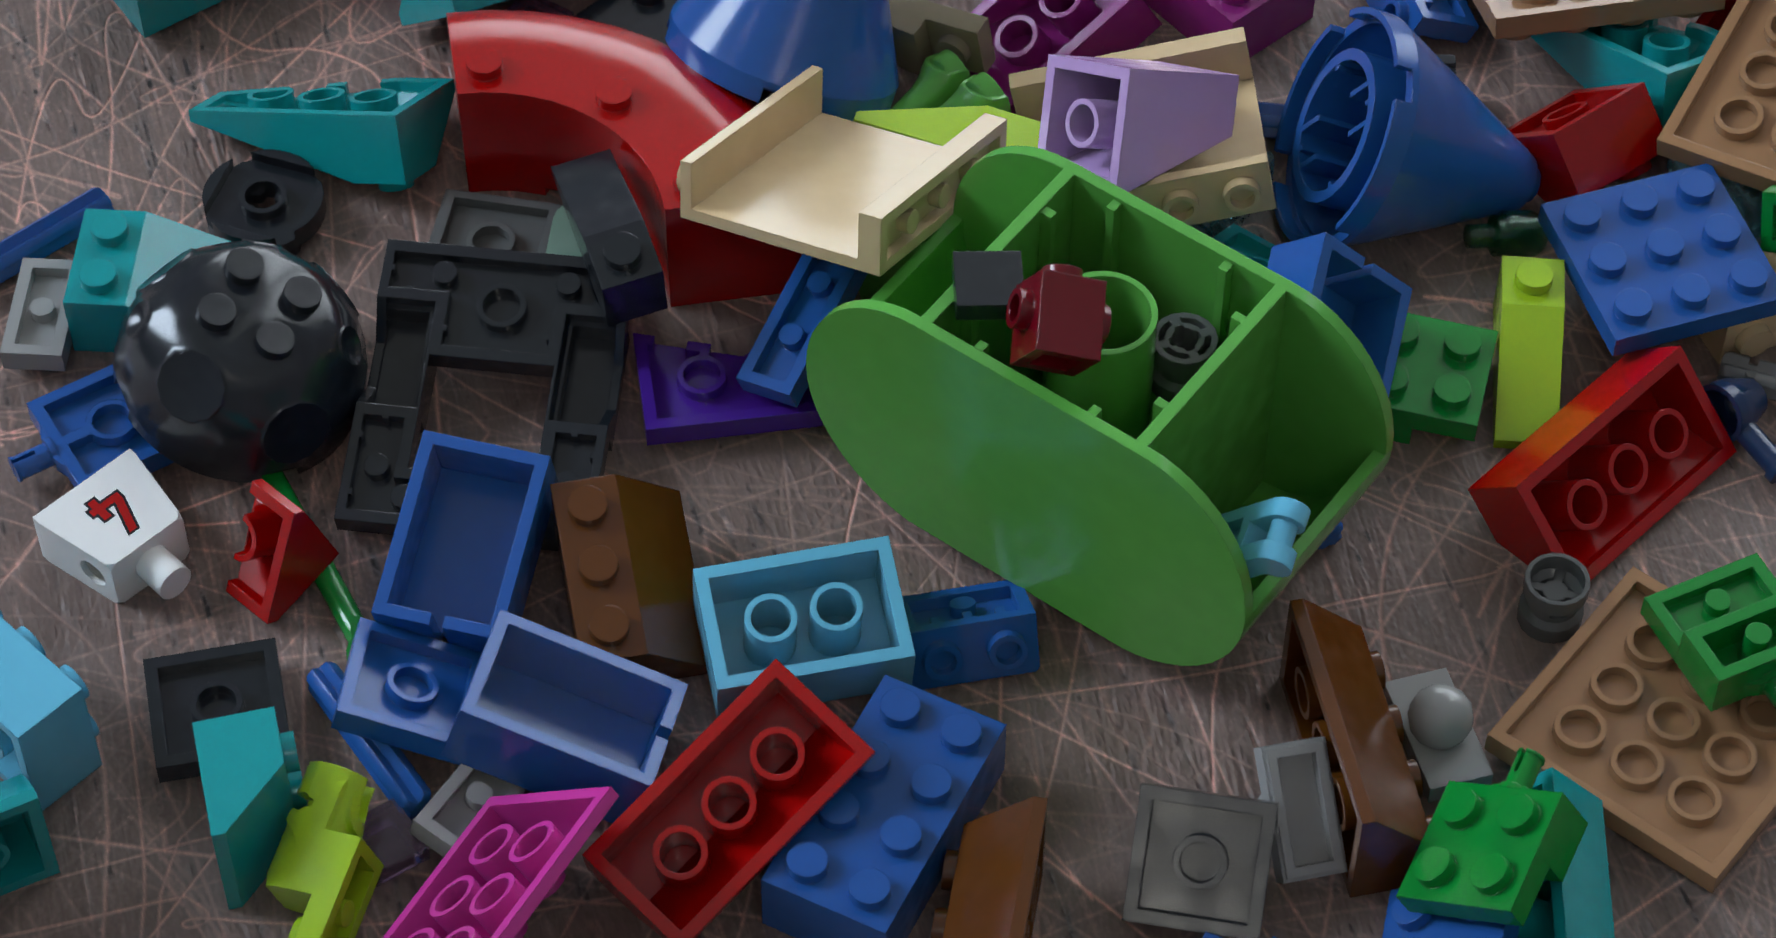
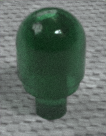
M1532 210L1500 211L1498 214H1491L1485 224H1466L1463 232L1464 244L1467 249L1488 248L1493 257L1500 256V258H1502V255L1534 257L1545 249L1549 240L1538 222L1539 213Z

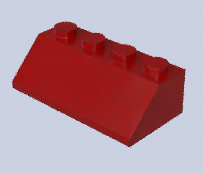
M1682 346L1644 348L1626 353L1470 486L1468 491L1496 542L1525 564L1529 565L1532 560L1543 554H1566L1576 558L1586 567L1591 581L1734 455L1737 450Z
M775 659L582 854L588 871L638 919L661 937L697 938L875 755V751L783 664Z

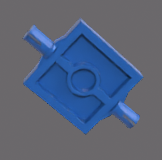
M113 364L26 403L30 419L40 433L42 443L13 457H8L9 465L18 482H22L24 479L53 466L57 471L68 477L73 487L82 483L128 449L136 453L150 473L174 463L153 448L128 419L130 410L127 407L119 383H114Z

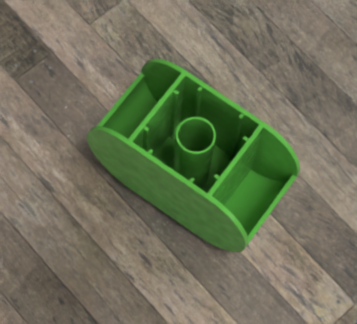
M1006 146L995 149L981 157L967 171L958 186L953 214L870 300L849 301L835 307L814 329L806 354V371L810 393L830 437L855 472L897 513L912 524L1016 586L1025 588L1028 593L1122 649L1153 661L1171 665L1198 666L1209 664L1230 653L1384 471L1393 448V416L1381 376L1359 339L1325 303L1289 279L1056 153L1031 146ZM953 251H1021L1024 280L1040 271L1045 265L1068 264L1081 268L1084 277L1107 281L1105 304L1111 308L1112 321L1108 337L1102 344L1101 361L1074 377L1010 365L1013 329L1007 326L1006 320H956L952 279ZM1186 312L1197 314L1207 319L1216 329L1218 336L1217 350L1170 402L1161 397L1157 398L1152 392L1158 322L1160 319L1174 313ZM1279 496L1296 499L1307 505L1311 513L1305 532L1296 534L1292 548L1297 552V557L1291 575L1288 577H1275L1263 574L1250 578L1240 546L1221 514Z

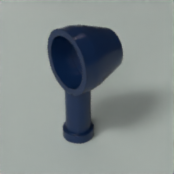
M1724 378L1704 385L1703 388L1731 441L1737 440L1765 472L1764 477L1771 484L1776 483V445L1756 424L1768 406L1767 395L1763 387L1751 378Z

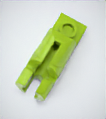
M310 761L297 790L299 796L309 801L307 806L299 810L292 808L286 818L287 826L267 872L266 887L285 908L303 914L294 922L289 938H355L384 867V864L362 839L369 803L375 788L366 786L368 779L337 764Z

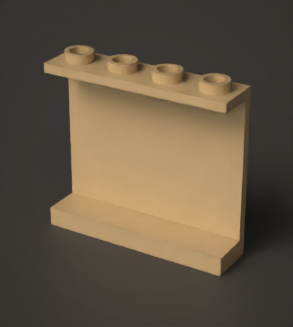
M1244 27L1095 56L1161 61L1239 75L1232 137L1129 191V193L1188 225L1277 209ZM1047 66L1008 74L1016 114L1041 121Z
M812 65L680 160L676 182L680 191L681 218L880 277L936 232L953 214L956 192L967 171L985 154L995 149L1006 147L1007 119L984 113L944 146L925 142L822 113L823 68Z

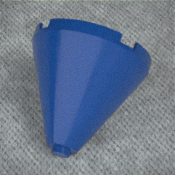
M677 0L672 6L666 26L668 30L665 36L666 43L671 51L694 71L735 94L759 103L763 90L774 93L813 65L823 68L822 113L853 121L857 111L890 110L898 89L899 78L889 0Z
M1356 7L1349 12V17L1356 18V20L1346 28L1330 24L1317 39L1294 79L1281 115L1274 146L1275 152L1288 155L1286 184L1276 181L1272 184L1277 209H1274L1280 228L1290 240L1294 241L1327 232L1350 247L1517 211L1536 196L1541 183V173L1537 168V161L1534 155L1400 17L1372 7Z

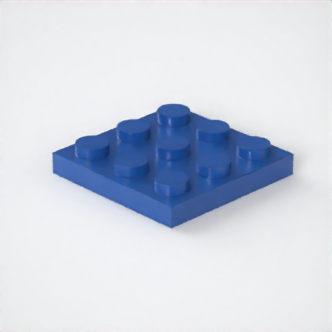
M1707 163L1543 203L1540 206L1538 222L1558 258L1564 260L1565 271L1612 357L1776 315V273L1712 165Z

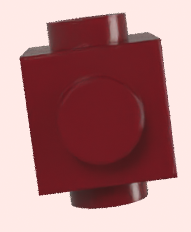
M1048 264L1016 285V288L1009 297L1006 309L1007 326L1013 329L1010 365L1074 377L1100 362L1102 344L1108 337L1112 321L1111 308L1105 304L1107 281L1084 277L1083 270L1077 266Z

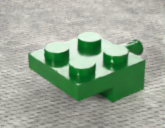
M1407 313L1389 394L1394 426L1393 441L1410 444L1413 429L1475 441L1498 331Z
M1757 553L1644 597L1641 615L1710 712L1746 697L1766 695L1776 709V578Z
M1519 748L1505 781L1486 785L1457 781L1448 782L1396 895L1397 899L1409 912L1523 927L1543 881L1563 882L1588 823L1563 792L1532 789L1542 766L1545 764V758L1540 753L1530 748H1527L1526 751L1524 748Z

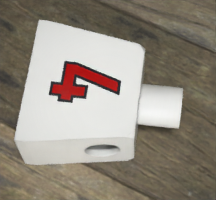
M131 449L125 451L32 517L42 555L49 562L114 603L126 602L148 585L163 599H172L179 595L190 581L191 571L181 562L190 552L184 521L172 501Z

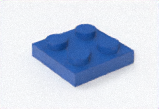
M360 617L352 640L331 728L460 765L461 763L441 756V753L481 653Z

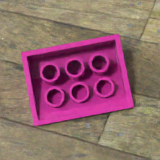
M611 786L489 797L383 938H523L528 929V919L542 900L555 893L563 884L566 877L565 869L610 810L619 795Z

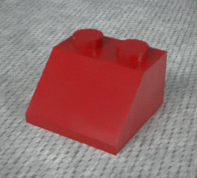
M1640 82L1575 89L1510 126L1508 129L1534 155L1537 161V168L1541 173V183L1537 194L1547 203L1604 189L1606 185L1616 179L1620 181L1628 180L1647 172L1652 168L1650 160L1658 155L1657 138L1663 127L1645 83Z

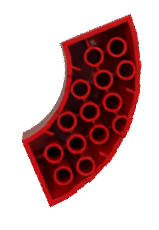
M479 10L446 13L469 192L518 191L546 196L550 189L558 191L551 172L552 166L610 149L646 224L663 270L665 288L671 307L782 293L802 256L801 253L680 217V191L676 182L680 160L759 103L735 94L706 79L684 63L671 51L667 44L617 26L574 16L535 11Z

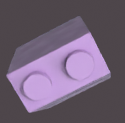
M1048 54L1038 148L1056 153L1129 192L1232 137L1239 75L1152 60Z

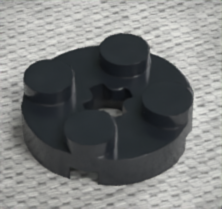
M264 149L251 152V161L242 162L234 166L231 159L215 169L206 181L202 192L209 234L231 242L248 239L281 245L285 250L297 256L301 250V244L311 239L321 227L326 214L322 182L315 177L314 168L302 157L286 151ZM267 197L274 198L275 204L268 208H255L251 205L252 203H263Z

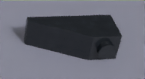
M607 149L552 166V176L607 326L609 327L667 309L664 274L644 219L611 150Z

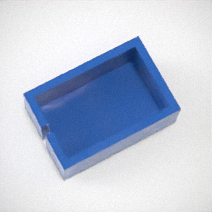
M1327 232L1272 246L1267 268L1309 291L1342 319L1371 357L1381 376L1389 398L1413 288L1374 263L1364 266V256Z
M424 430L371 614L374 620L440 641L445 637L450 644L482 653L500 609L522 617L552 510L550 484L559 483L551 456Z
M500 609L441 756L534 793L611 786L619 797L602 820L613 823L655 781L669 741L668 738L673 730L688 684Z

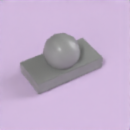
M1447 668L1386 682L1383 692L1387 704H1396L1400 710L1404 727L1403 746L1409 759H1415L1419 766L1423 792L1428 802L1440 800L1449 781L1492 784L1493 771L1473 729L1474 715L1472 704L1461 690L1455 688Z
M1325 736L1253 748L1261 795L1258 799L1279 802L1272 849V862L1276 883L1285 884L1348 872Z

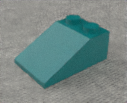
M85 208L63 300L74 351L114 352L120 325L135 299L136 291L140 285L168 262L190 248L197 249L231 241L147 211Z

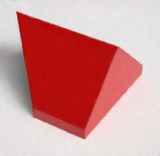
M258 479L252 481L249 491L255 496L252 512L243 516V521L248 526L244 550L234 554V559L241 562L238 578L228 580L226 592L266 624L277 622L339 553L301 508L266 481Z

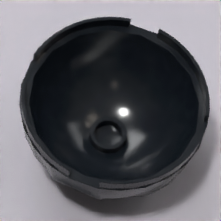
M248 239L209 245L197 249L190 248L168 262L138 287L136 297L120 325L114 349V383H119L127 407L130 410L128 419L140 435L162 455L178 465L204 476L230 482L252 483L254 480L261 479L262 475L297 468L299 474L307 471L325 460L343 443L351 431L356 402L366 388L368 363L365 338L358 320L359 313L356 307L333 277L317 263L308 262L285 250L281 245Z

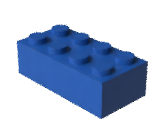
M885 674L852 728L875 751V755L772 860L761 878L762 923L795 938H908L942 879L946 850L959 849L964 824L977 818L1004 771L1007 724Z

